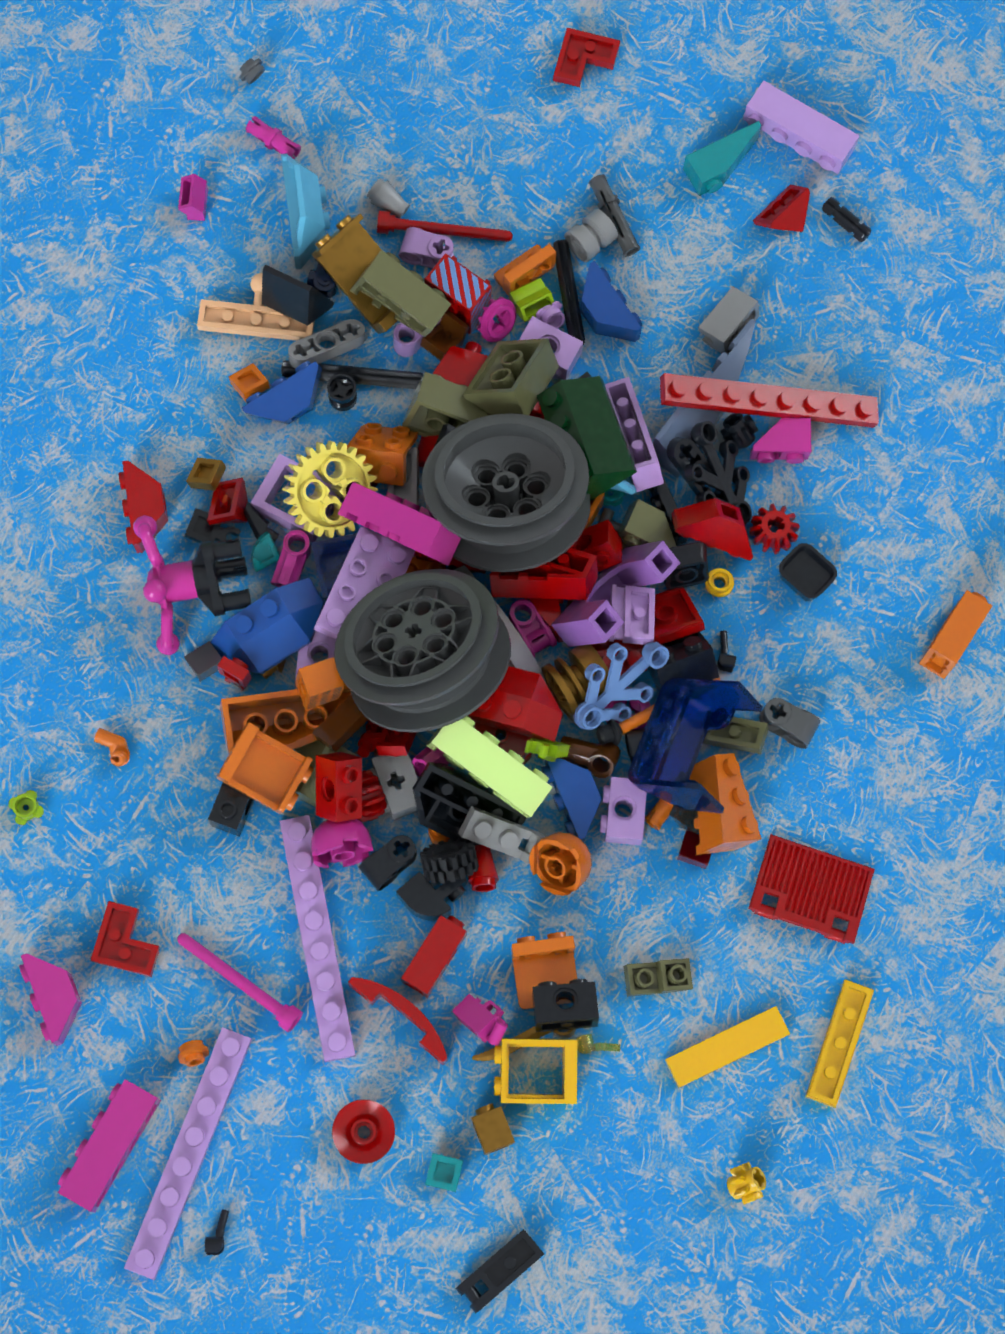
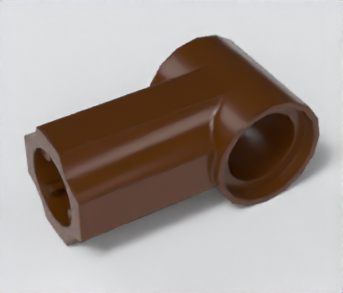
M563 736L561 739L562 743L570 745L568 757H562L561 759L588 769L597 778L609 777L621 757V750L612 742L603 745L600 742L597 744L568 736Z

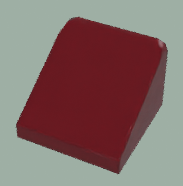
M686 830L677 860L706 869L711 853L696 855V846L700 844V836Z

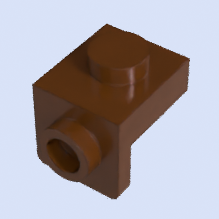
M447 310L442 316L440 324L426 337L422 338L420 346L441 361L450 347H461L463 345L469 326Z

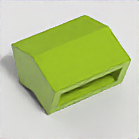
M541 278L509 293V300L513 302L517 315L524 322L530 320L532 316L536 317V313L540 308L551 305L554 302L551 291L545 286Z

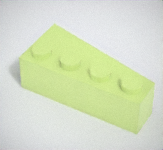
M468 716L437 729L426 746L434 752L437 748L444 752L443 756L448 762L462 770L464 768L468 770V775L473 780L486 788H492L494 795L526 818L532 817L553 788L547 783L549 777L536 768L531 771L523 765L525 760L511 749L508 753L497 746L500 741L487 731L481 734L473 728L475 722Z

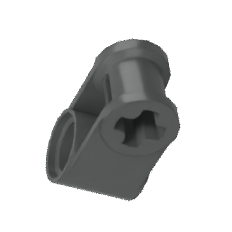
M781 698L771 699L762 709L759 716L760 722L768 723L769 731L784 738L790 744L803 749L808 747L820 724L819 718L814 714L802 710ZM773 710L778 712L777 719L772 717Z

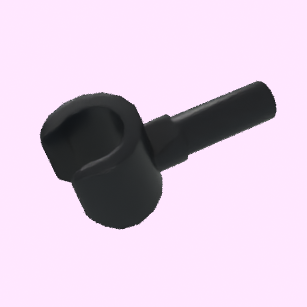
M723 630L720 631L721 649L717 667L719 670L732 673L737 656L727 654L728 637L727 631Z
M222 1209L216 1229V1237H205V1252L207 1255H219L224 1251V1230L229 1215L227 1210Z

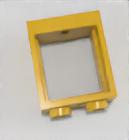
M502 1038L500 1045H495L494 1063L500 1064V1077H494V1096H500L501 1103L577 1104L578 1040ZM509 1047H562V1094L509 1093Z

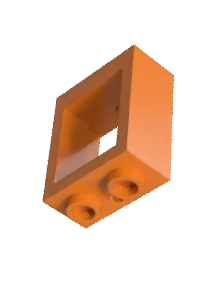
M966 590L919 664L945 679L961 658L993 605L989 604L983 595Z

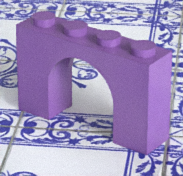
M663 540L624 548L622 550V563L604 569L598 575V579L588 599L574 600L551 626L568 647L605 643L624 623L610 604L612 584L625 588L626 585L642 587L662 583L676 569L680 562Z

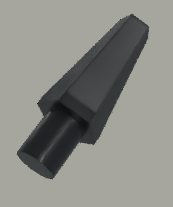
M248 502L243 513L256 539L268 531L275 543L280 534L267 527L270 522Z

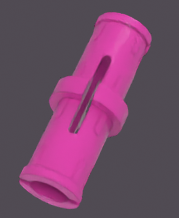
M256 116L252 117V121L249 120L246 132L264 142L266 148L269 150L274 149L280 154H288L293 159L299 155L301 146L282 135L280 129H273Z

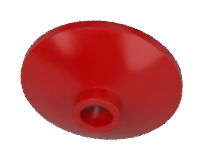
M365 1099L353 1101L344 1106L334 1119L332 1127L333 1142L338 1152L347 1160L358 1164L373 1163L384 1157L393 1145L395 1138L393 1118L384 1106L375 1101ZM363 1126L370 1129V1135L367 1138H361L358 1135V1130Z

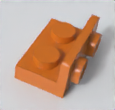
M550 243L544 248L537 244L495 272L494 279L509 296L510 292L538 279L554 268L556 251Z

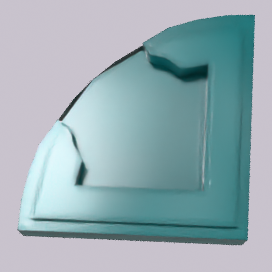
M268 531L257 539L252 549L251 562L255 572L277 562L280 557V553Z

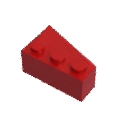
M569 548L556 559L535 568L516 572L491 571L489 576L492 597L587 600L598 579L597 555Z

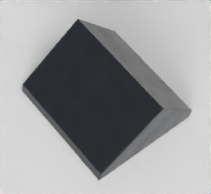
M265 265L263 268V305L307 326L333 307L334 302L314 287L268 265Z

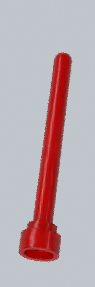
M379 210L377 233L388 234V232H394V229L406 231L409 227H416L440 235L509 242L513 238L512 232L508 230L396 218V215H390L389 211Z

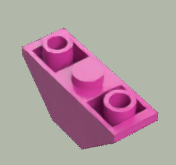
M30 954L21 955L23 964L19 966L25 983H31L34 993L29 996L36 1012L41 1011L44 1020L43 1023H40L42 1034L46 1041L51 1040L54 1045L59 1046L64 1043L82 1004L72 974L65 969Z

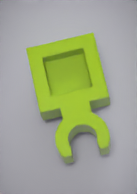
M531 738V740H527L524 752L538 754V758L555 762L556 758L568 757L570 745L558 741L551 743Z

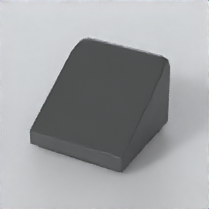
M210 641L184 656L200 682L218 671L217 665L222 659Z

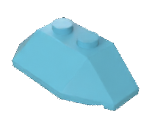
M281 154L295 268L302 269L312 257L311 254L317 249L315 243L326 235L325 229H330L329 213L322 211V204L327 203L325 186L319 187L318 175L288 154Z

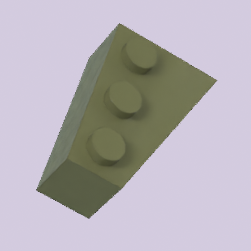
M383 250L369 263L349 290L355 295L361 291L374 299L372 305L378 309L384 305L396 314L394 317L396 320L424 337L434 329L451 305L446 300L447 297L443 292L429 287L423 282L424 280L421 275L413 270H407L400 264V260L390 252L385 253Z

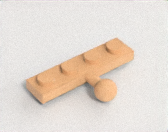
M257 273L250 282L251 289L255 293L253 305L201 299L197 328L201 331L298 341L313 334L315 321L307 326L272 308L264 306L262 304L263 273Z

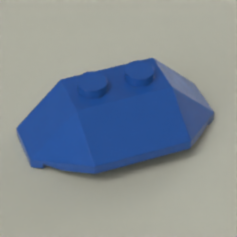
M309 577L275 588L226 620L210 643L221 658L223 656L230 660L233 657L238 658L249 666L247 669L249 672L263 674L312 642L316 631L314 627L325 602Z

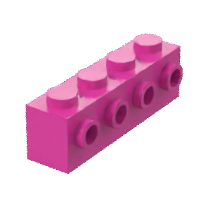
M126 1079L122 1085L120 1083L115 1085L108 1098L111 1101L106 1112L100 1111L92 1124V1128L95 1129L89 1140L84 1139L75 1153L78 1159L72 1169L66 1168L58 1181V1185L61 1186L58 1191L59 1194L93 1213L97 1211L161 1102L159 1098Z

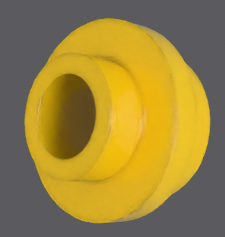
M723 568L711 570L709 572V579L705 582L706 590L714 597H725L731 593L734 587L732 574ZM722 580L724 587H716L714 581Z

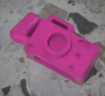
M468 994L452 1012L461 1023L484 1043L488 1041L491 1045H499L508 1027V1024L501 1018L504 1014L503 1010L491 1000L482 1005L478 997L475 999L472 995ZM492 1008L497 1010L494 1015L490 1012Z

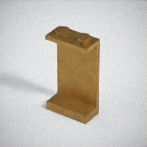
M348 214L336 224V227L339 229L332 236L327 233L315 243L317 249L311 255L375 331L380 334L386 332L398 321L394 318L396 314L384 305L380 309L372 305L374 299L361 291L355 295L349 290L382 249L359 223L364 217L358 214L351 218Z

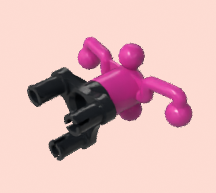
M145 515L135 520L133 530L141 538L147 556L153 565L148 572L147 582L143 587V594L148 601L158 603L161 606V635L156 641V647L160 653L172 655L180 647L178 637L173 634V602L199 598L214 616L225 615L226 611L243 609L251 605L249 589L222 594V591H219V582H222V579L248 575L245 564L246 560L245 556L242 557L239 538L212 543V540L201 542L193 560L165 565L163 556L160 555L153 538L157 531L156 521L152 517ZM241 557V558L230 559V560H225V561H218V560H223V559Z

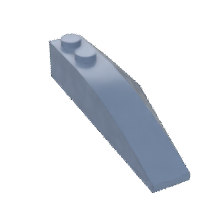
M753 319L749 320L729 345V354L723 352L717 358L712 368L713 373L707 370L702 377L732 381L739 380L749 351L756 321ZM677 407L654 437L653 446L660 466L678 478L680 473L667 456L669 442L676 437L691 439V430L697 423L711 421L716 426L724 412ZM685 446L679 447L681 450L679 456L686 457L682 451Z

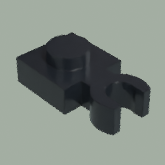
M195 508L184 536L198 543L210 540L214 543L215 540L218 542L227 541L226 536L229 534L239 537L241 531L235 527L222 528L220 527L221 524L209 525L207 522L209 513Z

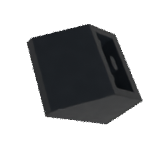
M700 632L661 644L669 651L667 663L659 669L648 667L654 685L664 698L719 678L713 648Z

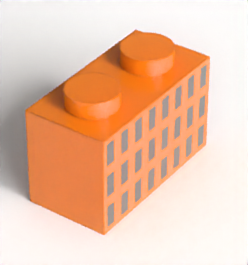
M334 657L299 668L295 680V685L305 711L339 699L344 688V682L338 673Z

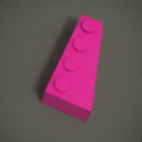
M352 482L338 512V515L449 566L461 540V537L443 527L428 509L420 508V506L390 492L383 496L355 482Z

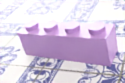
M765 81L761 83L746 105L743 120L747 121L749 125L759 121L762 125L761 130L771 135L775 141L785 143L795 149L799 155L809 157L818 162L823 169L839 174L855 150L859 139L858 134Z
M626 377L605 384L637 470L631 476L636 491L639 492L664 484L660 464L630 378Z

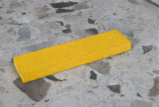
M846 979L843 980L805 1095L806 1098L836 1108L873 996V989Z
M777 1006L666 1058L665 1062L678 1088L790 1035V1032Z

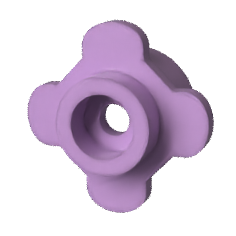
M559 301L540 308L536 313V317L539 320L557 329L562 326L565 320V316L561 312L562 304Z

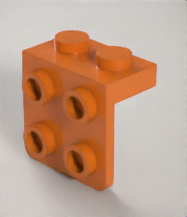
M367 423L361 426L347 445V449L350 446L357 448L356 455L363 454L366 456L363 464L368 463L373 466L368 474L377 476V479L372 482L403 486L406 482V455L417 440L418 432H412L408 427L403 426L390 428L382 427L379 423Z
M556 932L548 934V939L536 941L535 936L517 938V943L511 945L517 998L521 1009H533L532 989L538 986L539 983L553 981L557 985L569 984L571 980L577 979L574 959V936H566V932ZM561 999L557 1002V1005L572 1002L568 999Z

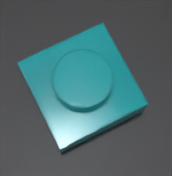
M432 1153L425 1185L456 1192L463 1160Z

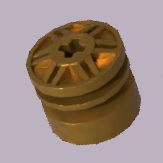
M591 644L577 646L568 652L571 666L559 657L554 660L555 667L549 663L541 668L550 691L553 692L559 708L572 721H574L576 708L585 701L589 680L585 678L584 672L588 665L596 663L606 672L604 680L600 683L598 697L604 692L609 670Z

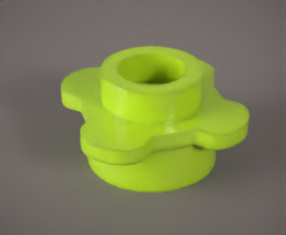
M28 790L25 794H20L9 800L8 806L15 813V822L17 824L25 825L28 820L34 817L40 818L44 814L43 807L39 806L36 800L37 793L35 791ZM25 805H28L29 809L24 810L23 807Z

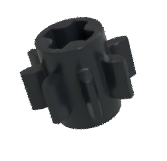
M734 413L724 420V429L720 430V433L725 441L734 440L738 445V449H743L754 442V433L758 431V428L750 414L743 417L741 413Z

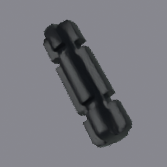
M830 197L822 207L823 212L829 217L833 215V220L847 232H853V237L859 242L865 241L871 233V228L865 223L860 224L859 218L844 206L840 207V203L835 198Z

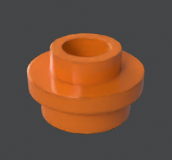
M202 1040L188 1041L179 1047L178 1060L181 1064H186L188 1067L200 1065L209 1055L208 1047L203 1044Z

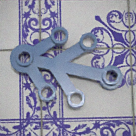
M658 642L646 644L642 649V657L621 675L623 662L627 658L628 651L619 643L610 645L607 649V657L611 660L605 690L598 697L600 683L606 675L605 670L596 663L588 665L584 675L589 680L585 701L575 710V724L581 729L593 730L602 721L613 719L622 722L630 718L632 714L631 708L622 702L616 703L612 708L605 707L611 701L639 700L642 703L648 702L653 696L652 687L644 682L636 684L633 688L626 687L649 666L654 669L662 668L669 659L668 649Z

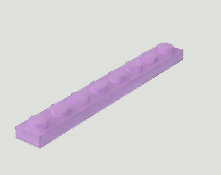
M310 815L281 820L280 827L324 1061L326 1063L355 1057L320 867L313 863L311 840L313 830Z
M222 1027L124 1269L152 1280L156 1279L252 1042L251 1038Z

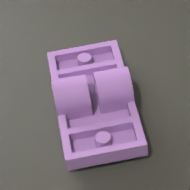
M361 526L314 630L337 639L341 625L355 605L378 586L405 574L415 550Z

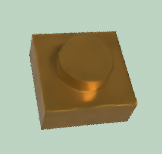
M197 458L186 482L191 488L215 491L226 466L222 460Z

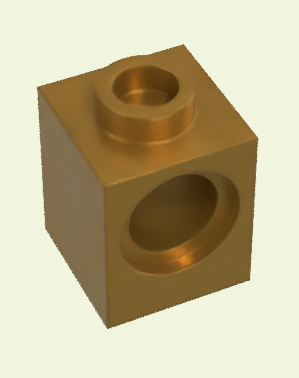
M492 1103L475 1110L477 1116L472 1117L471 1120L485 1155L515 1143L501 1106L494 1108Z

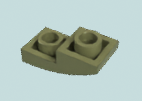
M689 958L660 960L652 963L627 964L623 966L627 997L693 989Z

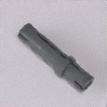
M604 174L592 178L589 181V185L592 187L599 202L597 206L615 225L618 232L617 241L623 251V255L627 257L635 254L640 250V246L618 205L620 203L618 196L613 194Z

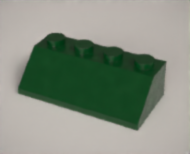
M600 376L560 380L537 395L545 420L552 422L569 433L583 450L589 468L587 494H590V501L637 472L605 384Z

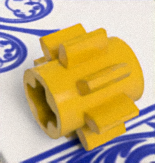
M750 1162L730 1169L732 1176L727 1179V1188L734 1199L742 1198V1202L745 1205L763 1197L761 1190L766 1188V1178L759 1167L751 1168Z

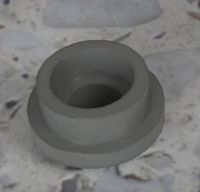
M252 58L247 60L240 68L242 73L239 78L242 81L246 80L249 85L255 82L265 71L262 61L259 58L255 61Z

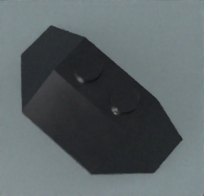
M428 762L413 786L419 823L439 834L454 839V841L462 838L458 832L471 806L523 825L527 818L494 795L492 788L480 785L470 776L443 763Z

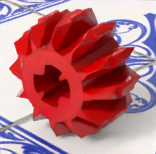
M773 503L770 504L768 511L761 507L758 510V516H752L750 522L754 526L750 527L749 534L756 536L753 540L754 545L764 544L762 547L763 553L767 552L769 547H772L775 555L779 553L780 547L788 551L791 547L790 542L797 541L798 535L795 532L799 530L800 525L793 522L796 517L795 513L785 514L786 506H782L780 511H778ZM772 526L778 527L776 533L770 530Z
M370 770L362 771V818L357 819L361 822L378 819L379 816L384 815V809L387 807L386 795L382 790L383 786L380 785L378 777Z

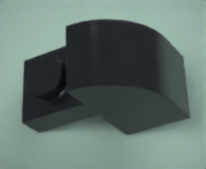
M418 872L396 891V895L413 915L423 920L435 921L438 920L440 915L447 917L451 914V908L446 902L450 899L453 903L466 892L464 887L467 885V879L460 880L458 878L455 879L456 882L451 883L448 880L435 890L422 873Z

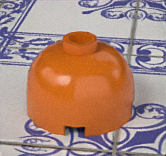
M557 832L546 836L534 845L530 852L529 863L533 876L537 874L543 881L540 885L554 895L565 896L576 891L590 875L592 867L591 853L587 845L573 834Z

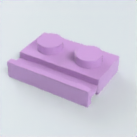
M612 584L610 604L624 623L609 638V641L614 642L615 639L622 640V643L641 645L654 642L655 588L627 585L625 588L617 587V584Z

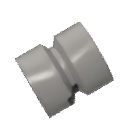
M595 209L583 218L581 225L576 224L564 234V237L568 241L571 251L581 261L588 262L600 253V247L606 248L618 238V232L611 219L603 211Z

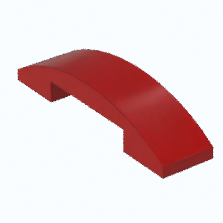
M351 977L348 984L372 1006L381 996L426 1034L419 1042L423 1049L442 1065L448 1061L445 1048L435 1028L413 1003L382 984L363 978Z

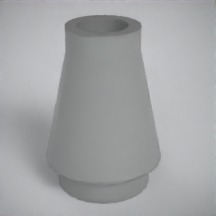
M381 178L378 179L367 194V197L371 199V204L389 211L398 218H402L410 207L388 180L384 182Z

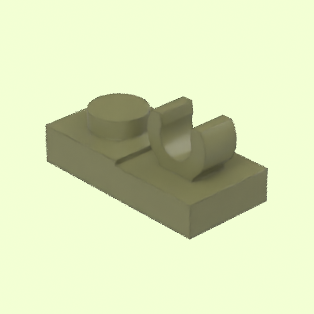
M710 712L702 741L703 744L761 754L769 727L768 723Z

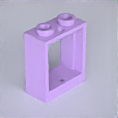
M279 454L250 503L264 518L289 531L301 530L307 534L310 542L315 543L318 536L314 535V529L310 533L303 530L304 524L298 525L294 522L296 517L271 505L285 481L284 475L293 474L294 472L288 465L299 464ZM313 471V475L329 488V494L337 497L343 503L344 500L331 490L332 484L324 482L318 473ZM333 503L329 504L326 508L325 513L327 517H330L334 511Z

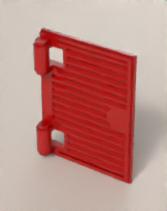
M770 834L748 909L752 910L754 914L771 920L779 919L821 933L825 938L843 944H854L875 869ZM764 893L778 898L775 908L762 904ZM834 917L848 921L846 931L832 927Z

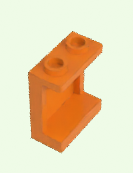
M248 722L217 774L216 779L279 814L283 813L285 809L291 811L299 797V794L295 793L300 782L306 784L314 770L310 766L313 758L301 755L259 731V727Z

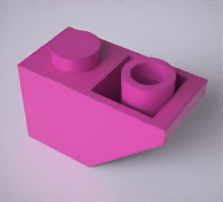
M781 418L753 445L750 452V460H757L758 463L764 464L773 463L775 460H786L787 463L798 464L807 460L812 452L811 418Z

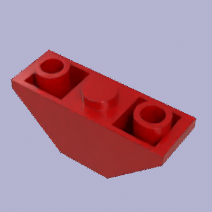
M122 461L123 472H119V482L121 490L126 489L127 499L122 500L124 516L130 518L131 526L126 527L128 545L133 544L136 553H143L145 550L141 538L135 534L133 524L140 516L152 517L157 524V531L153 536L155 538L168 522L165 493L161 483L131 462Z
M713 498L674 509L671 513L675 532L680 536L695 539L710 548H718L728 552L733 557L752 560L753 553L739 507Z

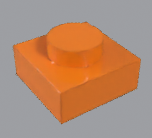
M254 363L229 376L230 384L245 402L257 392L262 393L270 388L269 381Z

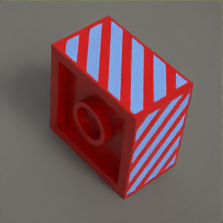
M445 253L424 278V283L432 289L436 288L445 294L446 300L451 303L447 310L469 326L467 333L471 334L480 324L478 317L483 315V307L489 306L492 286L488 279L484 281L457 262L455 256L450 257Z

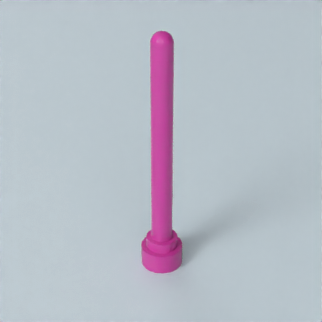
M181 933L177 937V941L181 946L276 1015L275 1019L279 1022L278 1026L289 1033L297 1025L303 1015V1012L294 1005L290 1007L287 1004L283 1006L186 933Z

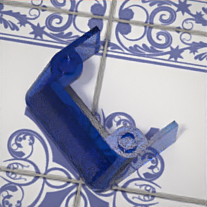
M674 678L667 681L659 692L628 770L629 780L638 789L681 809L723 813L724 807L701 784L695 780H689L708 730H721L728 726L736 710L761 712L763 706L740 681Z

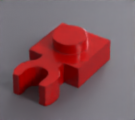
M223 656L217 665L219 673L225 676V681L234 683L241 691H244L252 679L249 670H247L249 666L238 658L233 657L230 660Z

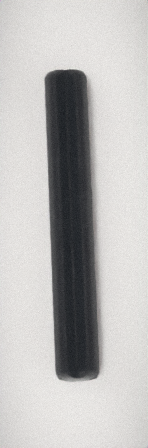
M557 240L553 243V248L556 251L555 262L567 331L569 335L583 341L584 345L585 335L569 244L567 240Z

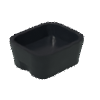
M694 542L669 548L680 564L663 581L668 590L698 585L708 581L706 544Z
M801 543L796 546L779 565L781 580L805 601L816 599L837 577V570L834 565L807 543Z

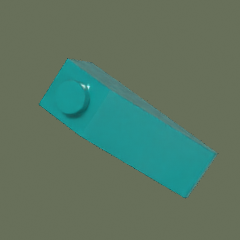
M759 121L686 155L683 170L699 196L707 192L710 194L714 193L723 186L757 141L762 126Z

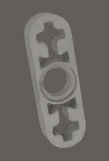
M349 319L293 342L288 348L290 365L296 369L306 361H310V363L316 361L320 364L360 347L365 341V327L363 323L355 319ZM323 341H331L335 345L331 348H323L319 344Z

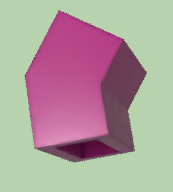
M196 174L181 177L178 210L186 214L187 220L205 221L208 197L207 181Z

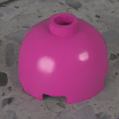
M327 819L314 830L311 840L313 863L322 868H329L328 863L342 862L343 867L361 863L369 857L368 852H373L374 850L369 830L357 819L342 822H333Z

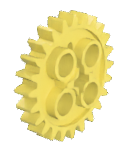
M328 440L325 447L323 443L316 442V451L311 447H305L307 456L304 457L296 454L299 464L288 465L294 471L293 475H284V478L290 481V486H285L282 490L290 493V496L284 499L283 502L293 505L288 510V514L292 516L298 515L294 522L298 525L304 524L303 530L309 533L314 529V535L319 537L325 533L326 537L333 538L334 532L337 535L344 536L345 527L354 532V522L338 515L342 506L340 500L329 494V488L313 475V471L316 470L324 482L332 484L331 490L344 500L347 495L346 487L351 482H355L372 491H378V488L370 486V482L377 479V476L368 474L373 466L368 463L363 464L366 456L363 454L356 455L357 448L350 446L347 449L346 443L339 442L336 447L334 441ZM333 461L335 463V471L328 476L326 468ZM313 482L315 485L314 493L307 497L306 487ZM333 503L334 512L330 517H327L325 513L326 508L329 504Z

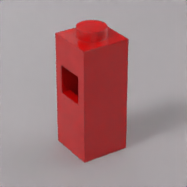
M440 915L402 975L401 982L428 998L466 938L467 931L463 929L465 924L451 915L448 918Z

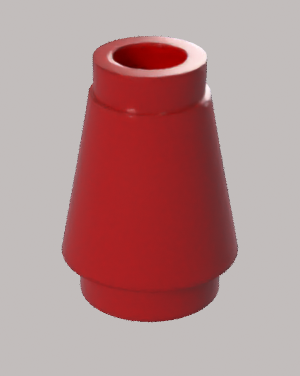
M476 845L475 850L479 868L477 872H473L474 874L469 876L468 882L472 885L473 891L489 892L496 889V883L499 881L491 848Z

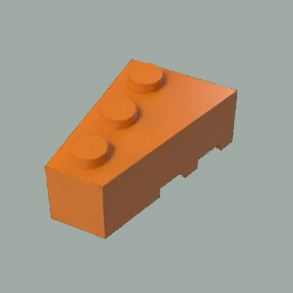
M715 754L689 766L692 802H697L698 817L693 819L694 828L699 829L700 844L696 846V855L735 851L761 840L758 822L754 817L749 794L745 788L735 754Z

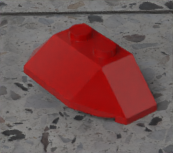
M508 666L507 672L496 691L485 703L467 716L475 723L555 743L563 713L541 674Z

